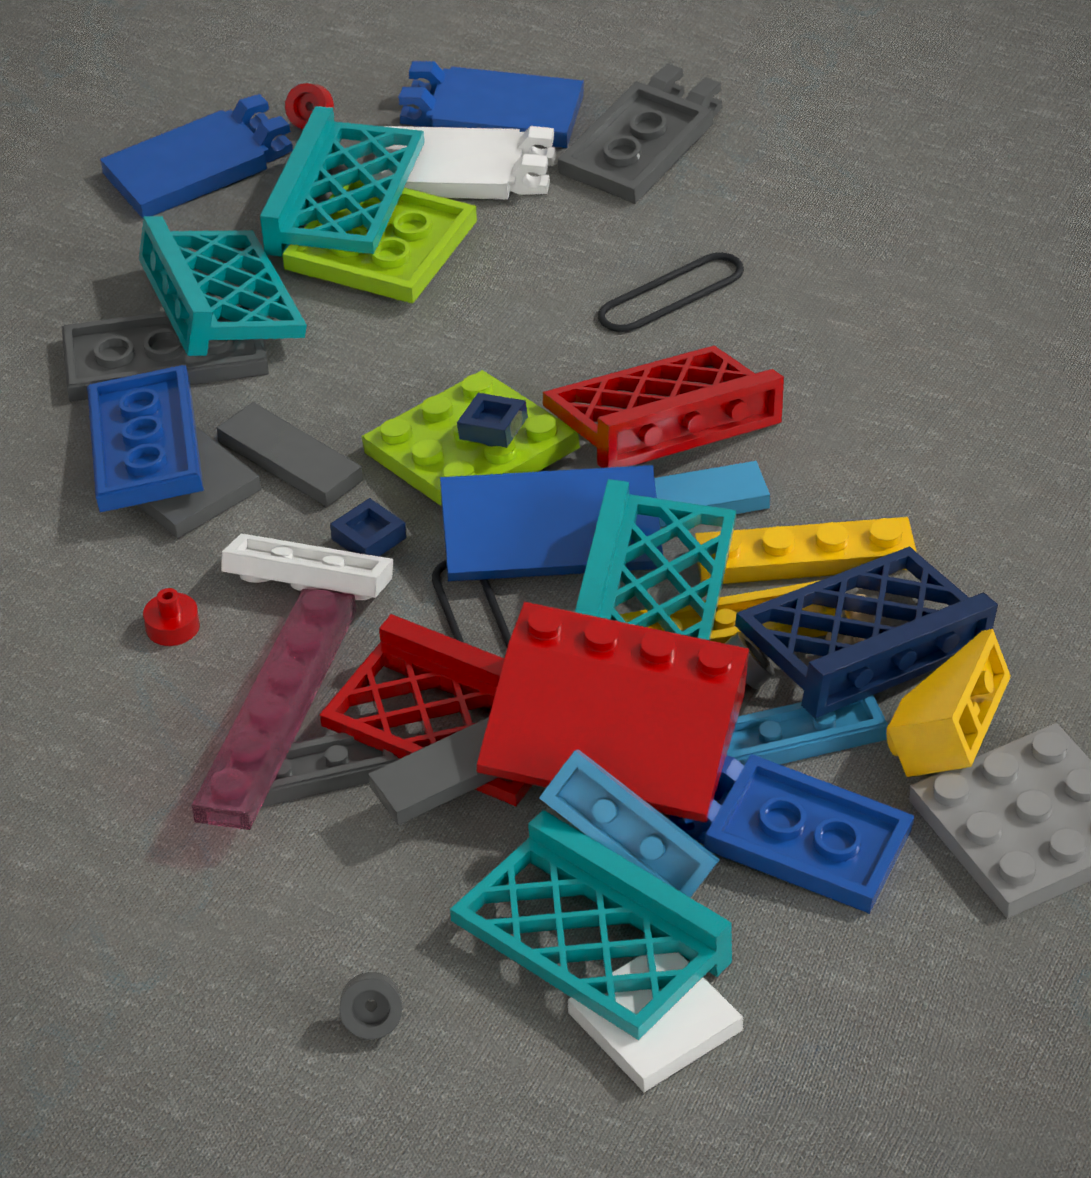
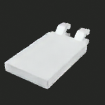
M384 126L424 131L425 143L404 188L443 198L508 199L510 191L519 195L548 193L550 179L549 175H546L547 167L554 166L556 156L555 147H552L554 128L530 126L525 132H520V129ZM392 145L385 149L392 153L407 146ZM534 145H542L547 148L538 149ZM388 169L372 176L378 181L393 175V173ZM532 172V173H536V174H538V175H540V176L535 177V176L529 175L528 173Z

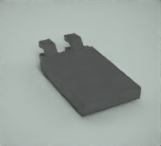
M667 63L652 76L648 85L636 81L557 159L559 173L636 204L713 125V118L722 109V101L713 98L714 95L721 91V83L705 77L689 92L686 99H683L681 97L684 95V86L675 83L683 77V69Z

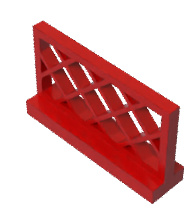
M713 345L544 391L543 406L597 447V465L601 468L628 467L782 423L784 376L773 369L754 373ZM712 365V366L715 367L716 369H714V368H706L705 366Z
M390 614L379 627L380 643L319 715L322 727L337 733L351 735L356 741L380 751L385 749L401 759L475 724L472 722L468 710L481 707L491 709L505 658ZM383 666L407 676V678L376 684L374 679ZM439 688L454 694L455 697L424 704L420 691ZM409 693L413 694L416 706L385 713L382 699ZM374 702L377 715L359 719L344 715L349 707ZM460 712L464 726L433 732L429 719ZM421 721L425 732L424 735L402 739L392 735L390 728ZM497 778L475 790L517 806L532 787V784L514 780L512 783Z

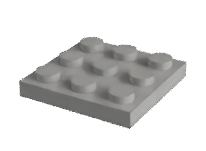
M1054 723L975 757L971 767L943 771L910 785V803L1007 919L1091 881V760L1058 723Z

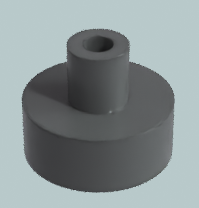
M737 632L724 643L749 649L746 683L752 688L758 689L775 675L774 669L765 655L742 632Z
M366 972L353 977L345 985L340 997V1016L343 1024L352 1034L364 1039L382 1038L391 1033L401 1019V992L396 983L388 976L377 972Z

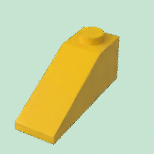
M993 629L981 631L901 699L891 722L887 726L886 737L888 747L894 756L899 757L906 777L972 766L1011 678Z

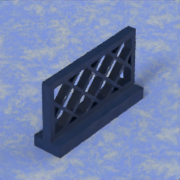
M909 546L737 612L735 626L804 690L801 706L816 719L939 668L981 631L993 629L998 604L984 592L969 598ZM906 568L920 582L889 577L888 575ZM854 588L878 591L879 596L878 599L845 592ZM885 593L918 599L917 606L884 600ZM924 600L948 605V607L940 610L923 606ZM814 604L836 608L835 616L804 611L802 608ZM842 610L875 615L874 623L841 617ZM881 617L908 621V623L898 627L880 624ZM769 621L792 625L791 633L769 630L762 624ZM803 627L831 632V641L797 635L798 628ZM842 634L865 640L851 645L837 642V636ZM795 651L822 657L810 661L807 667L793 653Z

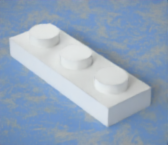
M241 533L222 551L221 572L239 574L240 578L247 582L261 583L274 580L290 583L292 588L299 591L326 589L341 592L342 596L348 599L367 600L372 597L376 598L392 580L393 559Z

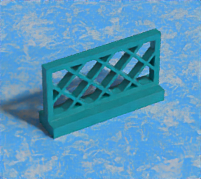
M315 106L260 214L265 253L271 256L283 257L282 254L291 244L374 254L425 143L424 131L334 121L333 108ZM342 139L361 141L347 148L340 144ZM392 145L407 146L392 153L385 149ZM371 153L377 157L363 164L356 160ZM343 164L348 168V170L332 176L327 172V170ZM388 169L393 173V175L378 181L372 176ZM359 180L365 185L349 192L343 188ZM328 192H332L336 196L321 203H317L313 199ZM374 197L381 201L365 209L359 204ZM346 208L352 213L337 220H333L329 216ZM315 220L322 224L314 229L299 228V226ZM361 225L368 229L367 235L346 233V231Z
M162 216L143 217L139 261L187 356H207L209 340L305 338L307 324L253 230L170 231ZM185 248L194 249V250H196V252H193V251L188 250V249H185ZM233 248H245V250L241 252ZM211 257H215L227 263L219 262L217 260L211 259ZM243 268L249 270L251 272L256 273V275H253L240 269ZM194 269H198V270L203 271V272H205V273H208V274H210V275H208V276H207V275H204V274H202V273H199V272H197V271H194ZM226 280V281L232 282V283H234V284L239 285V287L230 285V284L225 283V282H223V281ZM254 292H258L271 298H264L262 296L254 294ZM207 293L214 294V295L219 296V297H221V298H223V299L220 300V299L214 298V297H212V296L207 295ZM239 304V305L245 306V307H247V308L252 309L253 311L251 312V311L245 310V309L240 308V307H238V306H236V305ZM271 316L281 321H274L266 317ZM223 317L233 322H218L217 319Z
M608 479L575 612L626 623L615 610V607L636 596L648 612L627 623L649 627L658 622L667 632L710 640L734 532L736 510L629 494V482ZM637 515L659 517L667 526L646 536L636 525ZM699 524L722 527L719 536L702 545L688 530ZM678 537L688 548L689 552L669 562L656 547ZM633 539L636 543L631 545V540ZM716 553L715 560L710 555ZM646 554L657 566V569L636 579L625 565L635 558ZM700 562L711 574V578L691 588L679 572ZM668 579L680 594L659 605L646 590ZM623 581L625 586L620 588L621 582ZM707 595L706 602L704 603L701 598ZM691 605L702 620L681 631L669 615Z
M542 810L528 823L529 838L450 908L452 922L637 1040H640L708 972L718 977L732 963V922L545 810ZM531 863L551 875V881L515 884V876ZM584 895L597 903V910L562 913L560 897ZM553 898L554 914L518 916L517 901ZM511 902L512 917L486 920L476 914L484 904ZM631 924L644 933V939L608 942L607 926ZM599 926L601 943L565 946L563 930ZM557 931L558 947L532 949L521 942V933ZM680 953L691 962L680 970L656 972L654 955ZM647 956L649 972L612 975L611 959ZM592 960H603L605 976L579 979L568 972L567 963ZM651 989L652 1000L637 1014L615 1000L616 992Z

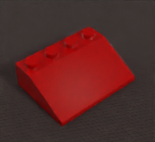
M524 602L509 640L477 761V773L547 788L572 753L579 749L658 812L706 823L744 698L749 649Z

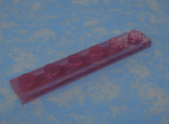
M302 589L192 803L195 823L246 830L251 829L357 612L355 596L353 594L336 593L328 590Z

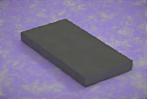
M239 304L236 305V306H238V307H240V308H243V309H245V310H248V311H251V312L253 311L252 309L247 308V307H245V306H242V305H239ZM166 312L62 326L66 382L70 402L88 399L87 386L89 384L180 365H186L190 385L269 374L264 339L209 340L207 356H187ZM223 317L217 319L218 322H233Z

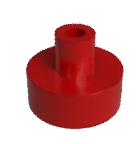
M302 83L296 85L288 93L285 101V112L289 121L294 126L304 129L315 106L333 108L334 112V102L331 94L325 87L318 84Z
M173 588L160 590L157 596L152 598L144 607L143 619L146 634L156 644L163 646L180 645L191 640L199 631L200 621L196 602L190 596L178 593Z

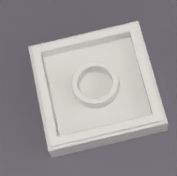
M680 953L654 955L656 972L680 970L689 963ZM638 956L612 972V975L649 972L647 956ZM704 977L640 1040L629 1035L572 997L568 999V1013L643 1092L648 1091L743 1031V1016ZM651 989L616 992L615 1000L637 1014L652 1000Z

